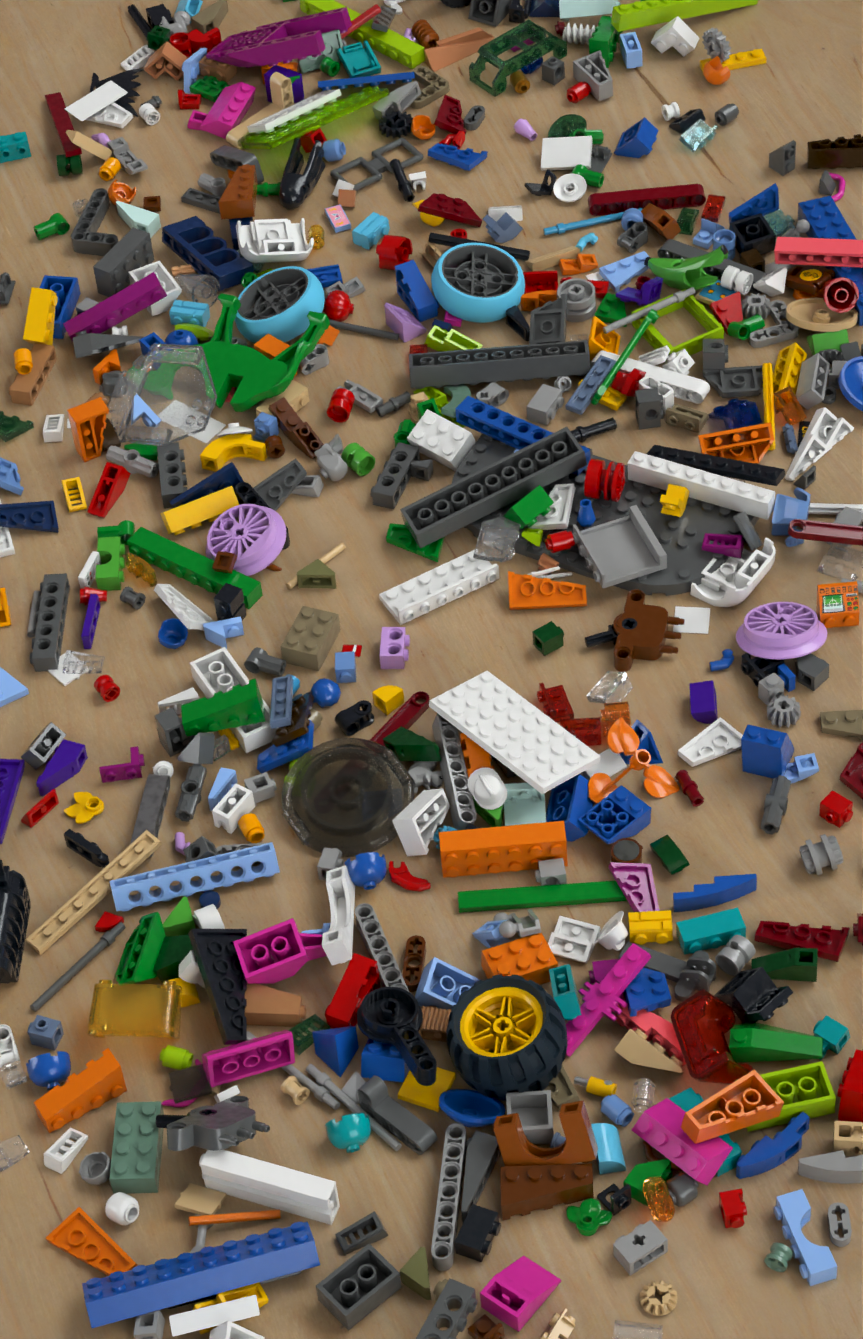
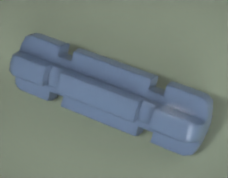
M786 423L782 427L788 453L795 454L798 447L793 425Z

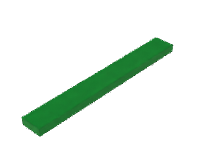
M616 880L458 892L459 913L627 901Z

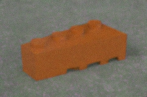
M245 164L238 166L218 202L221 220L255 217L258 185L255 165Z

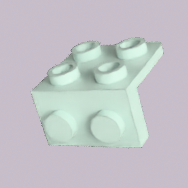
M528 783L505 784L507 789V799L504 803L505 826L546 822L545 793L541 794Z

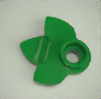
M594 1198L584 1200L580 1207L568 1206L566 1210L568 1220L575 1223L579 1233L584 1236L595 1234L599 1226L608 1224L612 1219V1212L601 1210L600 1202Z

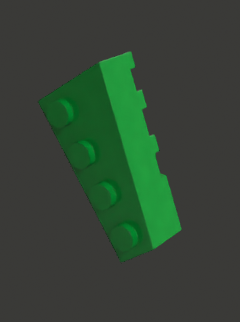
M602 15L598 26L595 28V32L592 33L593 38L589 39V55L601 50L606 68H609L610 62L614 60V52L617 51V43H620V33H623V31L618 32L611 24L612 16Z

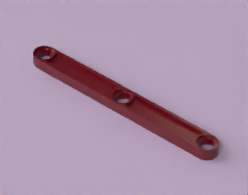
M794 519L789 524L788 534L796 539L863 546V526ZM798 526L802 531H795L792 527Z
M419 691L413 694L314 799L316 812L327 814L332 811L358 783V773L361 770L368 771L373 766L372 761L374 759L377 760L380 756L383 757L386 754L387 750L383 738L400 727L408 730L429 708L430 698L426 692ZM418 699L426 700V702L422 704L416 703ZM372 749L378 751L376 754L368 753V751ZM322 801H327L329 803L327 806L324 807L318 805Z

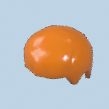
M416 115L413 118L411 131L415 137L426 140L435 135L436 128L431 123L429 116Z

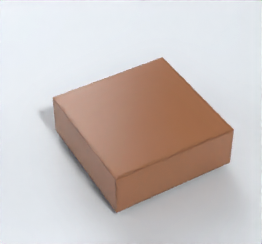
M339 189L338 205L355 208L356 190Z

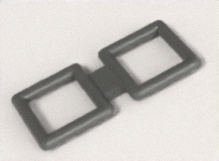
M399 138L372 151V156L375 159L367 162L363 157H359L332 170L330 175L336 181L340 179L347 182L340 174L361 164L373 176L354 184L353 190L358 191L381 180V173L387 170L393 173L390 162L381 154L400 145L404 146L414 156L401 162L403 169L421 161L424 156L405 138Z

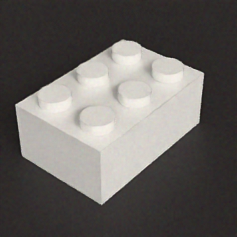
M428 409L407 437L410 445L419 446L420 453L455 472L476 443L471 432Z

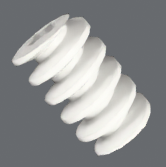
M568 23L563 32V42L565 43L568 40V43L571 44L574 40L575 44H578L580 41L582 45L585 42L589 45V39L593 38L592 33L595 32V25L589 29L587 24L585 29H583L582 24L577 28L576 23H574L571 28L570 23Z

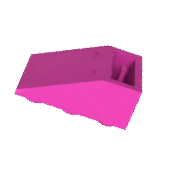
M523 1255L496 1274L480 1292L481 1308L519 1332L559 1285L561 1279Z

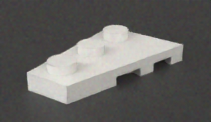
M113 102L85 120L124 128L134 117L132 113Z

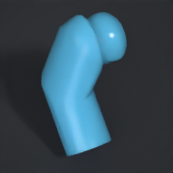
M589 233L580 238L575 247H578L580 252H582L588 242L595 244L598 237L595 236V233Z

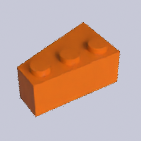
M99 397L67 410L75 448L84 462L101 456L103 431L106 428L107 423L105 420L109 409L102 398Z
M460 733V743L468 779L477 769L485 767L494 769V765L491 766L490 763L492 762L491 754L464 733Z

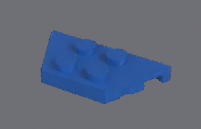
M643 967L624 990L630 1017L637 1016V1011L642 1009L650 1012L657 1008L671 1005V995L665 973Z

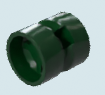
M65 154L56 156L59 176H69L70 173L73 175L83 174L81 155L66 157Z

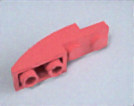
M619 1004L617 1005L622 1010L620 1015L615 1013L616 1021L620 1026H625L628 1030L633 1029L634 1031L637 1028L648 1036L646 1038L647 1041L653 1040V1042H657L666 1049L665 1051L670 1058L674 1055L682 1061V1066L690 1061V1048L680 1041V1029L664 1018L652 1012H647L644 1009L637 1011V1016L630 1017L628 1006L623 1008Z

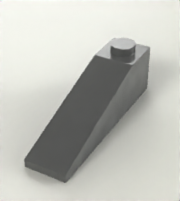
M477 1130L473 1137L468 1139L465 1147L467 1155L461 1208L463 1223L472 1204H477L501 1154L496 1137Z

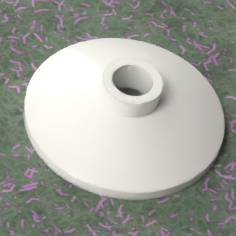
M574 173L561 176L553 187L556 198L563 202H574L580 199L587 190L585 179L581 175Z
M239 423L228 424L229 428L219 432L217 437L237 433H251L253 429L239 426Z

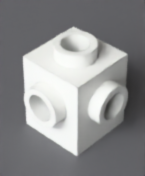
M682 349L668 355L667 361L662 367L687 375L695 362L688 352Z

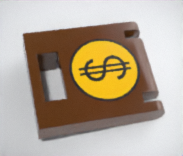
M795 265L787 271L785 286L815 294L823 288L826 281L835 277V272L820 266Z

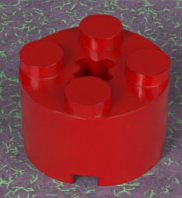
M385 235L381 244H378L376 247V253L379 255L380 269L395 270V266L411 261L408 259L409 254L413 252V248L409 238Z

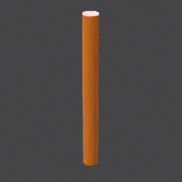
M280 1209L189 1216L188 1222L189 1226L280 1219L281 1213Z

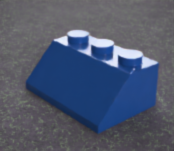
M581 774L551 789L546 811V822L564 821L566 841L571 842L584 837L588 833L589 829L582 825L578 819L589 811L594 803L588 797L589 780Z

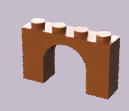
M584 1100L561 1105L559 1117L566 1140L555 1148H540L532 1144L525 1136L518 1113L497 1116L493 1129L505 1166L559 1165L579 1162L589 1163L595 1160L598 1146Z

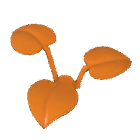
M622 717L614 722L607 734V744L611 751L616 754L624 752L625 756L633 755L629 760L630 766L613 781L605 773L594 774L588 781V797L590 800L598 804L618 788L614 784L631 769L639 771L644 768L643 775L647 778L644 780L643 785L647 793L652 797L664 798L680 790L678 784L664 768L648 764L651 761L650 753L645 749L637 750L639 738L636 732Z

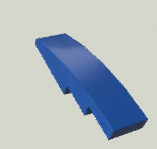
M757 875L716 876L712 884L693 885V892L673 893L674 913L717 906L756 891Z

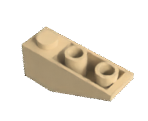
M638 1028L636 1031L629 1029L614 1049L631 1064L678 1073L685 1072V1069L681 1067L683 1065L682 1061L674 1055L671 1058L664 1054L665 1048L657 1042L651 1044L646 1040L648 1036Z

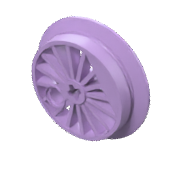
M256 504L234 506L223 512L210 527L207 536L206 557L215 561L218 551L234 553L235 555L238 553L233 570L246 576L254 575L269 566L280 554L286 540L284 520L276 511L268 507Z
M773 602L752 609L745 616L744 623L736 633L737 644L742 650L756 657L776 660L808 655L819 649L827 639V629L818 620L814 610L794 602Z

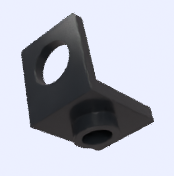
M547 169L542 184L525 183L524 186L531 194L537 196L551 195L557 177L550 169ZM549 176L551 177V183H550V185H548V177H549Z
M612 1184L599 1193L597 1199L614 1216L632 1203L631 1187L627 1184L619 1189L616 1184ZM609 1193H614L610 1196V1202H608L606 1196Z

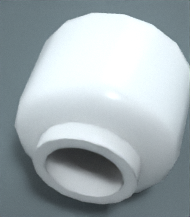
M115 1193L106 1202V1216L120 1225H129L139 1215L138 1201L125 1193Z

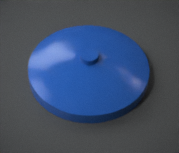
M863 356L852 358L844 364L840 371L838 382L844 397L853 406L863 411Z

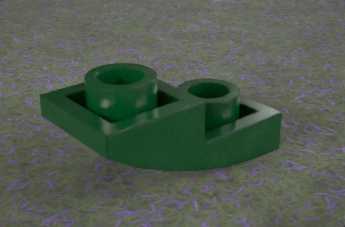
M668 834L650 844L652 851L659 857L663 866L671 875L682 871L683 868L690 865Z

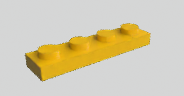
M762 49L738 52L729 55L730 58L722 62V67L727 66L729 70L765 64L766 56ZM711 58L700 60L702 72L705 64L712 60Z

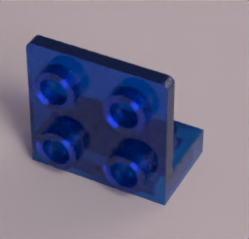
M738 398L729 400L727 405L718 406L713 409V412L708 414L709 418L724 420L727 430L762 423L756 402L738 400Z

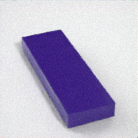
M90 594L81 634L84 649H91L101 608L97 594Z

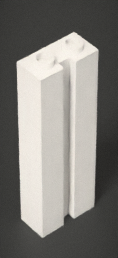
M207 1150L200 1157L199 1166L202 1170V1178L206 1188L332 1225L340 1207L335 1181L227 1150Z

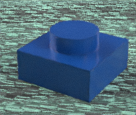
M785 663L778 666L777 675L784 681V688L788 692L794 690L796 675Z

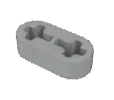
M833 1203L828 1208L830 1239L834 1245L844 1247L851 1241L852 1231L849 1210L843 1203ZM835 1212H840V1221H837V1215L835 1214ZM838 1229H842L843 1238H839Z

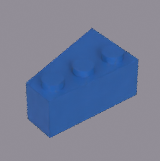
M414 259L395 266L397 293L419 322L437 317L439 303L432 295Z

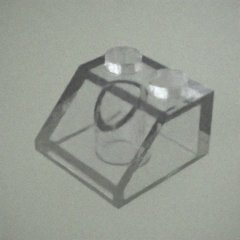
M502 516L482 522L473 558L500 563L511 560L515 553V543L520 535V524Z

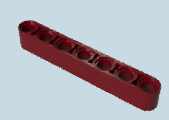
M687 184L594 193L588 197V206L591 215L603 216L624 212L629 208L643 209L649 203L662 210L697 207L705 203L706 197L701 184Z

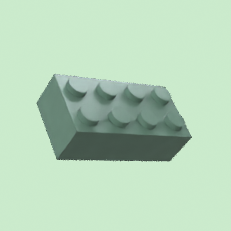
M161 1101L117 1103L109 1178L113 1194L118 1192L125 1194L158 1193L164 1128L156 1126V1116L159 1114L164 1115Z

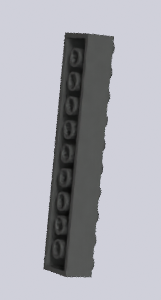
M587 340L409 354L411 388L423 389L430 386L440 388L443 385H476L481 382L496 383L497 381L513 382L519 379L529 381L533 378L549 379L551 377L570 375L585 376L590 371Z
M565 427L400 509L404 524L419 548H422L528 495L539 485L544 487L586 466L585 452L568 427Z

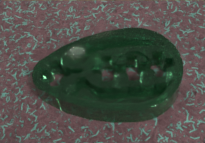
M576 114L564 115L551 126L548 138L569 137L570 133L576 129L587 130V122L582 116Z

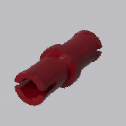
M686 770L678 771L675 778L682 786V792L688 796L694 807L700 806L704 802V798L698 791V785L695 781H692Z

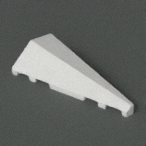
M826 407L817 409L787 471L785 479L788 481L795 480L807 467L820 459L832 446L841 441L845 435L852 432L854 427L843 417L837 418Z

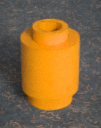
M109 157L99 169L101 179L109 181L116 176L121 169L119 160Z
M20 348L14 352L15 369L22 375L29 374L33 368L31 351L26 348Z
M253 813L244 814L238 821V826L244 837L250 843L261 842L265 834L264 828L257 816Z

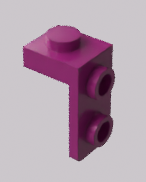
M138 746L130 747L131 763L99 767L103 783L142 778L141 766H145L144 754L139 753Z

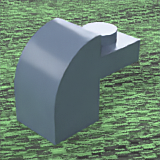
M507 212L497 222L488 214L483 218L487 223L485 226L488 229L487 232L498 243H505L514 239L523 230Z

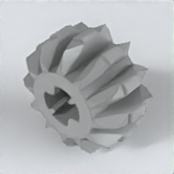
M751 293V296L746 295L745 299L741 302L742 315L746 316V319L757 314L766 319L771 312V302L769 298H766V295H760L759 293L754 295Z
M778 695L777 698H772L767 705L768 720H771L772 725L778 724L780 728L782 725L788 728L790 724L796 725L797 720L801 716L799 702H796L795 697L789 698L788 695L785 697Z

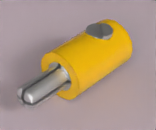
M578 1076L574 1079V1084L586 1087V1092L604 1098L608 1095L616 1094L617 1084L612 1081L593 1076L589 1080Z

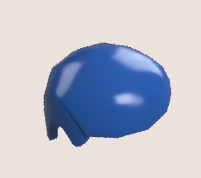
M176 618L163 621L158 631L160 644L169 649H177L183 646L188 636V628L180 619Z
M325 678L316 681L310 691L314 697L313 704L317 703L321 708L333 706L341 696L339 685Z

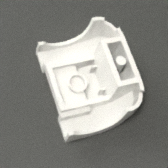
M304 218L301 219L300 223H291L288 219L254 220V222H250V225H241V222L238 221L236 225L240 253L245 259L253 263L302 261L310 255L313 248L314 239L311 238L309 243L306 240Z
M765 538L761 551L756 549L754 552L743 548L741 558L729 556L728 560L713 573H709L707 571L717 560L713 558L701 572V574L705 575L704 578H701V584H691L690 595L716 607H732L740 604L750 595L773 566L776 554L774 542L769 538Z

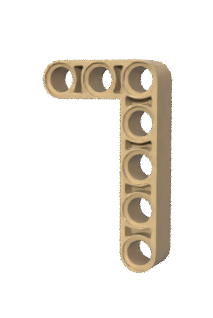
M279 72L272 74L270 77L272 103L230 130L226 136V141L238 149L245 148L266 134L265 132L256 134V132L249 133L247 126L294 105L290 78Z

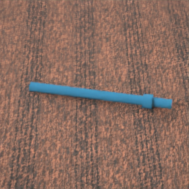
M624 212L568 224L559 223L556 226L544 228L543 232L544 235L562 234L572 229L620 220Z

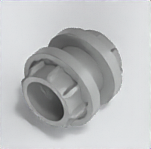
M826 834L820 835L821 842L812 844L811 839L805 841V845L800 846V855L807 873L812 874L816 872L818 876L823 874L821 868L830 865L831 869L835 870L838 869L837 865L843 863L842 852L836 837L833 835L827 837Z

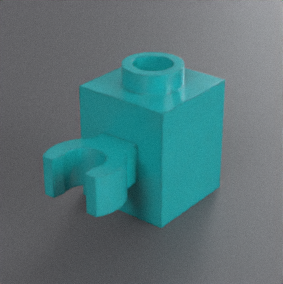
M827 1015L822 1021L819 1020L813 1030L814 1036L823 1038L822 1059L828 1049L838 1054L850 1039L848 1028Z

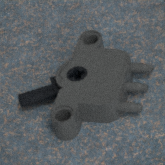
M234 1096L216 1103L214 1106L194 1108L187 1115L159 1114L156 1116V1126L158 1128H167V1146L172 1151H182L192 1146L212 1151L224 1150L233 1145L237 1146L240 1142L247 1139H253L256 1135V1130L260 1132H268L270 1130L269 1125L256 1121V1112L249 1108V1098L246 1096Z

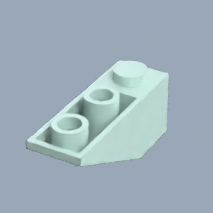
M116 201L118 215L131 229L134 227L150 233V238H152L161 228L159 214Z

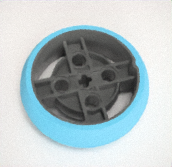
M464 243L450 248L438 259L431 276L434 296L442 308L451 315L470 322L487 323L506 317V310L515 305L518 306L521 302V296L525 292L523 271L515 258L503 249L485 243Z
M288 266L267 272L251 282L239 295L238 299L241 307L237 311L235 323L240 333L253 343L258 342L267 334L283 342L292 340L308 329L310 325L307 317L309 311L322 313L325 302L323 287L313 273L302 267Z

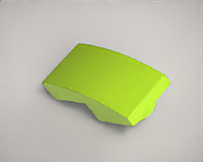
M186 323L175 325V330L184 329L192 331L199 341L209 340V337L214 335L213 331L199 325Z

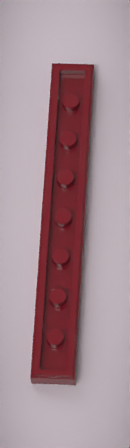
M61 92L45 95L65 156L81 155V147L72 143L66 134V130H75L68 111L65 110L66 106Z

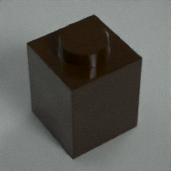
M756 248L740 253V264L765 273V260Z

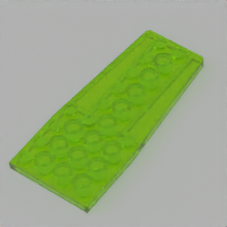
M371 86L366 87L358 93L350 94L346 98L339 99L332 104L312 111L307 115L299 117L297 120H289L282 127L276 126L272 132L248 136L246 141L241 144L243 149L275 148L390 95L388 88H379L378 86L373 88Z

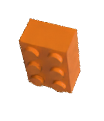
M542 932L481 951V967L487 979L493 978L492 976L518 975L527 981L532 980L541 985L551 981L549 969L558 967V962Z

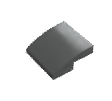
M746 512L733 517L751 551L764 545Z

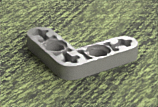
M774 300L770 305V315L776 323L775 326L750 333L749 343L752 347L761 348L798 337V326L793 325L788 320H780L781 318H786L787 306L783 301Z

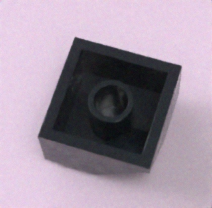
M761 213L730 223L729 230L735 233V248L739 254L755 248L760 255L774 251L776 235Z

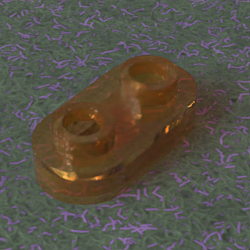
M661 1177L647 1178L643 1183V1193L652 1217L658 1222L670 1221L674 1216L675 1208L665 1181Z

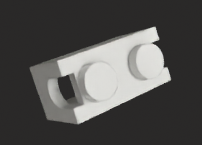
M235 784L212 810L215 827L223 826L228 833L232 834L238 827L240 818L244 814H249L254 809L253 792L241 785Z

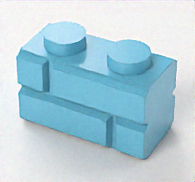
M372 212L352 231L354 244L365 249H370L373 245H376L379 239L389 233L388 218Z
M175 300L169 311L171 324L186 323L206 327L210 318L209 304Z

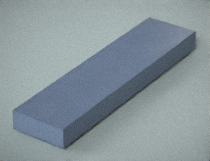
M600 355L565 405L566 410L582 415L616 361Z
M292 675L272 680L271 729L291 725Z

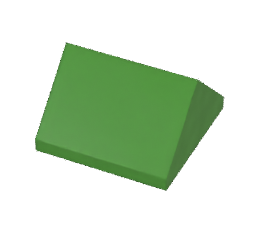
M847 329L807 336V342L813 355L828 349L841 352L840 346L849 343Z

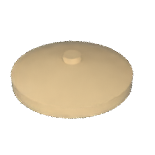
M804 298L788 304L786 318L790 323L800 328L812 331L835 332L853 327L857 323L858 312L853 308L848 312L837 313L826 306L823 298Z

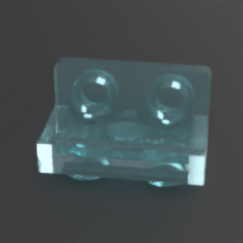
M699 119L681 135L679 140L694 153L698 148L701 150L706 145L707 140L711 141L717 134L715 131L718 126L715 124L710 128L703 120Z

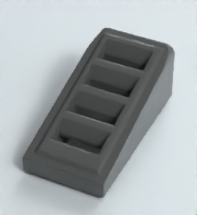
M374 1211L336 1233L335 1236L346 1255L365 1247L369 1243L372 1244L387 1237L388 1233L380 1217ZM375 1225L377 1229L373 1230L371 1226ZM367 1229L368 1234L364 1235L362 1230ZM358 1232L360 1236V1239L356 1240L354 1236V1233ZM349 1236L352 1241V1243L349 1245L345 1239V1237Z

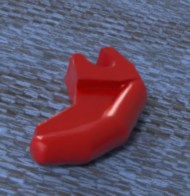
M394 861L389 862V875L393 883L406 890L418 892L431 888V883L428 880L412 876L405 862H401L399 868L394 867Z

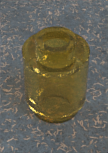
M312 225L308 230V243L311 238L314 239L312 249H321L325 244V231L320 225Z

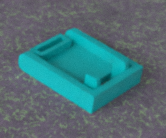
M367 40L363 42V45L361 42L344 46L343 51L341 48L337 49V54L350 78L366 77L381 73V66Z

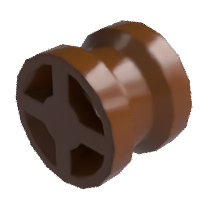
M273 435L265 440V447L270 458L275 459L284 455L285 448L281 437Z

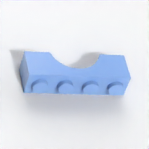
M803 1189L777 1196L776 1206L773 1207L776 1219L781 1220L783 1224L782 1232L785 1239H789L792 1244L790 1248L793 1251L794 1259L798 1258L799 1270L802 1278H807L810 1286L836 1279L837 1264L829 1247L811 1243L801 1231L803 1226L810 1221L811 1207Z

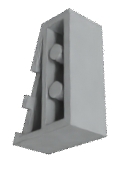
M601 50L573 61V77L578 82H587L591 88L590 93L598 101L613 96V80L608 68H606Z

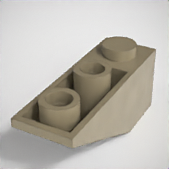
M219 0L191 17L192 31L197 29L204 34L215 27L218 28L228 12L227 0Z

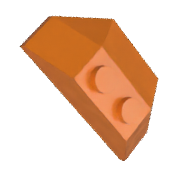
M771 422L698 435L702 454L759 464L774 442Z

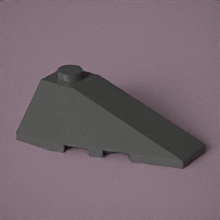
M86 331L76 333L77 337H73L76 358H81L139 343V340L144 337L98 333L87 334Z

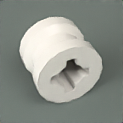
M672 102L670 105H662V114L666 121L671 120V118L680 117V109L676 102Z
M127 325L121 328L113 326L112 334L128 335Z

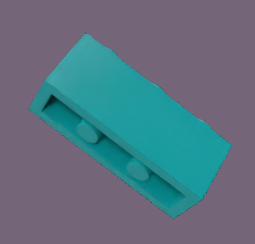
M737 907L676 922V935L683 954L686 955L700 950L719 948L726 945L734 935H741L746 938V926Z
M570 964L549 969L554 1000L565 1020L575 1019L581 1015Z

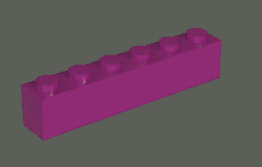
M153 272L68 320L63 325L72 341L73 337H77L76 333L86 331L87 334H101L163 299L167 294Z

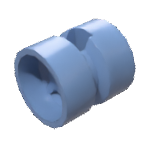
M728 229L716 231L713 234V250L721 245H725L728 250L727 259L733 260L735 258V233Z

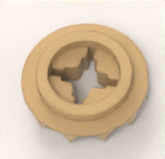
M652 1280L650 1284L644 1285L643 1290L640 1292V1304L649 1314L655 1316L666 1315L673 1311L677 1305V1291L673 1289L671 1284L668 1285L663 1280L660 1282ZM655 1292L662 1296V1304L657 1298H654Z

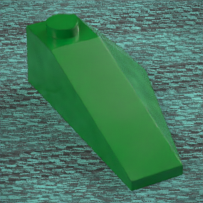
M761 1023L735 1024L731 1028L729 1049L734 1063L822 1059L823 1038Z

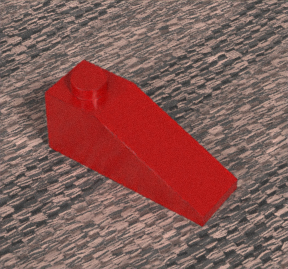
M107 462L87 513L105 518L123 493L131 473L123 466Z

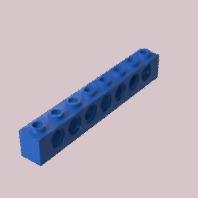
M467 396L455 408L456 422L519 450L553 434V432L470 396ZM582 445L580 446L585 452L587 465L572 472L577 476L588 466L590 461V449Z

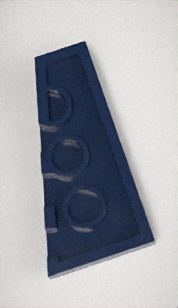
M233 462L171 500L170 503L173 508H176L230 486L233 487L235 492V486L244 481Z
M54 501L0 504V527L58 533L59 528Z

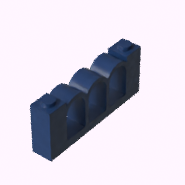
M197 216L162 227V242L188 265L190 264L197 273L218 291L241 284L245 274L254 272V265L244 257L240 258V253L235 249L227 248V243L224 239L213 237V230L206 226L204 221Z

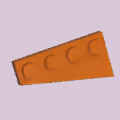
M80 1207L45 1238L50 1244L108 1276L114 1272H126L138 1266Z

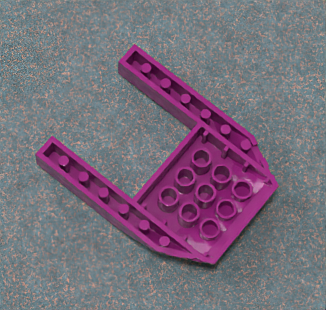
M347 7L266 24L256 27V30H246L228 36L208 52L206 58L237 67L250 68L264 65L271 67L277 65L278 62L285 64L291 62L292 59L299 61L311 55L312 57H317L326 49L322 33L336 29L340 30V34L345 33L352 26Z

